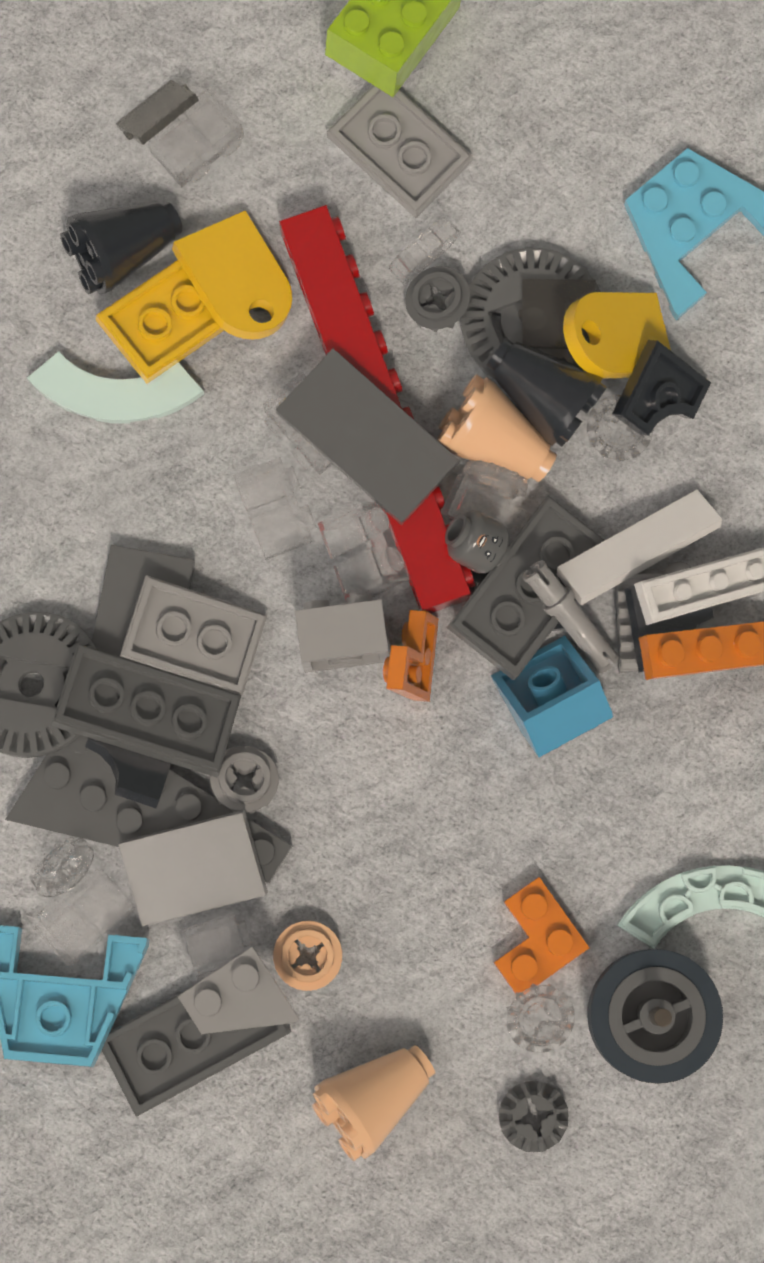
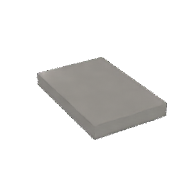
M373 85L327 131V138L415 218L473 160V156L400 90L394 97H391Z
M146 575L119 657L243 695L267 615Z
M245 810L123 840L118 844L142 926L266 896L268 893Z

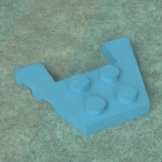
M689 148L629 196L624 203L643 250L647 252L655 270V277L660 289L663 288L670 304L671 314L676 320L703 299L707 293L680 263L682 259L738 212H742L764 236V191Z
M0 925V1039L4 1059L94 1067L146 954L150 940L142 937L108 935L103 980L17 973L22 928Z

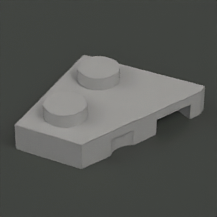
M251 947L177 996L201 1034L290 1024L299 1020L296 1012L254 947Z

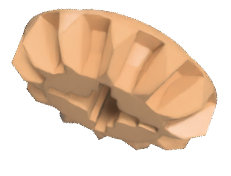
M315 921L297 922L286 928L278 937L273 951L274 966L280 978L289 986L303 991L317 990L329 984L338 974L342 964L341 944L336 934L327 926ZM296 940H299L301 944H305L308 948L314 945L318 946L321 943L324 944L316 955L317 965L321 969L319 972L308 963L302 966L299 965L295 969L292 967L297 962L296 959L301 955L298 950L299 946L295 942Z

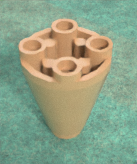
M476 374L463 392V396L466 399L459 410L452 407L441 421L439 429L442 432L437 441L453 455L526 480L532 478L540 482L551 469L557 454L550 450V444L544 440L535 427L494 381L488 377L483 379Z
M414 1045L408 1050L402 1048L323 1080L314 1087L315 1092L313 1096L316 1102L312 1104V1107L324 1125L329 1126L333 1123L342 1136L338 1141L352 1161H355L360 1156L366 1159L378 1149L427 1087L429 1078L435 1074V1070L428 1057L418 1046Z

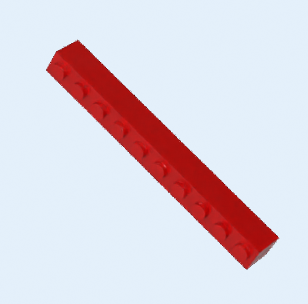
M327 205L279 221L281 236L325 355L332 349L337 351L414 420L409 406L402 408L397 393L403 390L395 368L388 370L382 355L388 353L381 330L373 332L368 317L373 316L374 311L366 291L359 293L354 279L359 278L360 274L352 253L345 256L340 241L346 240V236L339 217L331 218ZM439 486L403 525H400L382 508L419 611H427L430 614L467 601L471 594L469 588L475 586L471 570L455 562L448 554L445 533L449 524L445 525L440 509L446 508Z

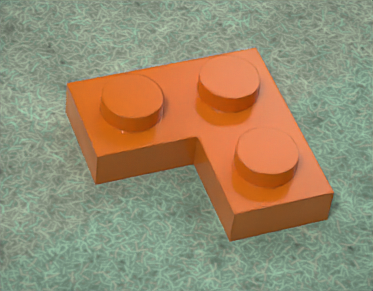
M409 611V620L404 623L402 628L403 646L391 645L390 657H387L384 662L383 677L387 683L386 689L413 701L430 702L439 618L427 611Z
M540 877L504 901V904L528 938L493 963L516 996L521 998L588 950L589 946Z

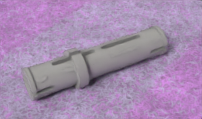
M544 560L532 564L530 568L534 573L531 574L529 570H526L522 578L544 603L543 610L548 615L555 616L599 673L611 669L612 665L607 660L611 659L616 664L620 655L614 651L574 601V592L570 588L562 586L547 567Z

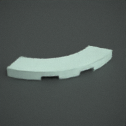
M57 352L27 377L28 381L42 395L66 411L107 423L130 424V422L162 418L183 409L204 395L201 387L179 362L146 384L141 377L110 379L93 375L78 368L60 352Z
M726 865L696 868L679 873L652 887L638 898L624 913L616 926L650 948L655 949L660 940L674 926L686 918L704 911L734 909L764 918V871L750 867Z

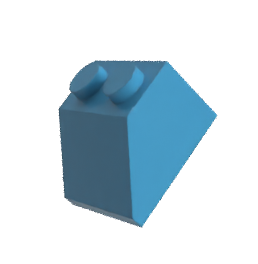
M565 636L537 650L515 680L509 678L501 670L491 675L496 688L521 733L538 757L557 749L561 745L614 717L599 679Z

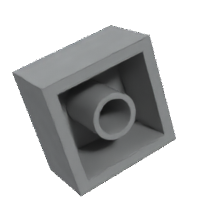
M362 594L347 597V604L330 606L329 600H316L304 603L303 610H295L301 663L304 672L384 663L388 657V644L382 599L373 600L371 594Z

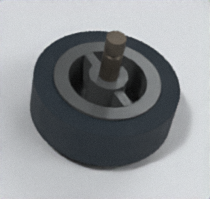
M648 949L635 951L618 958L601 973L589 997L587 1018L589 1031L597 1050L613 1068L635 1080L661 1084L684 1079L699 1070L709 1060L721 1037L723 1007L714 982L696 962L673 951Z

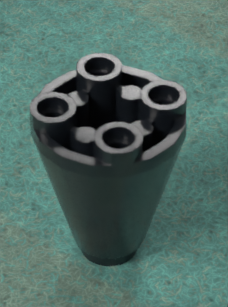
M156 202L74 214L67 217V231L60 233V239L66 253L70 257L75 255L81 269L78 275L84 290L88 294L95 291L99 294H105L116 288L175 240V236L182 233V223L176 209L170 202L165 204Z
M505 338L486 364L488 368L494 371L492 376L544 440L552 446L557 443L562 447L568 442L582 423L576 417L580 410L587 414L607 389L601 383L603 378L588 373L579 366L518 341L513 344L507 338Z

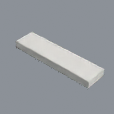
M697 489L558 566L557 576L566 587L574 592L578 603L583 605L720 528L722 518Z
M764 547L635 583V590L646 625L764 592Z

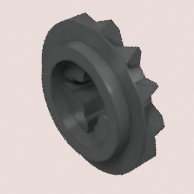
M446 266L431 267L419 273L411 281L405 297L406 309L410 317L420 328L425 327L434 332L446 327L453 329L457 321L461 318H466L469 303L472 302L470 287L465 277L457 270ZM433 287L438 292L440 291L443 296L450 294V296L444 299L446 310L442 311L436 304L429 306L434 301Z
M539 1081L520 1083L508 1091L501 1102L499 1109L501 1130L512 1145L525 1152L546 1151L560 1142L568 1128L569 1115L567 1104L562 1095L554 1087ZM528 1098H531L532 1104H535L538 1111L545 1110L548 1112L552 1110V1114H548L546 1118L540 1120V1135H537L536 1130H533L530 1123H515L516 1120L522 1119V1116L528 1114Z

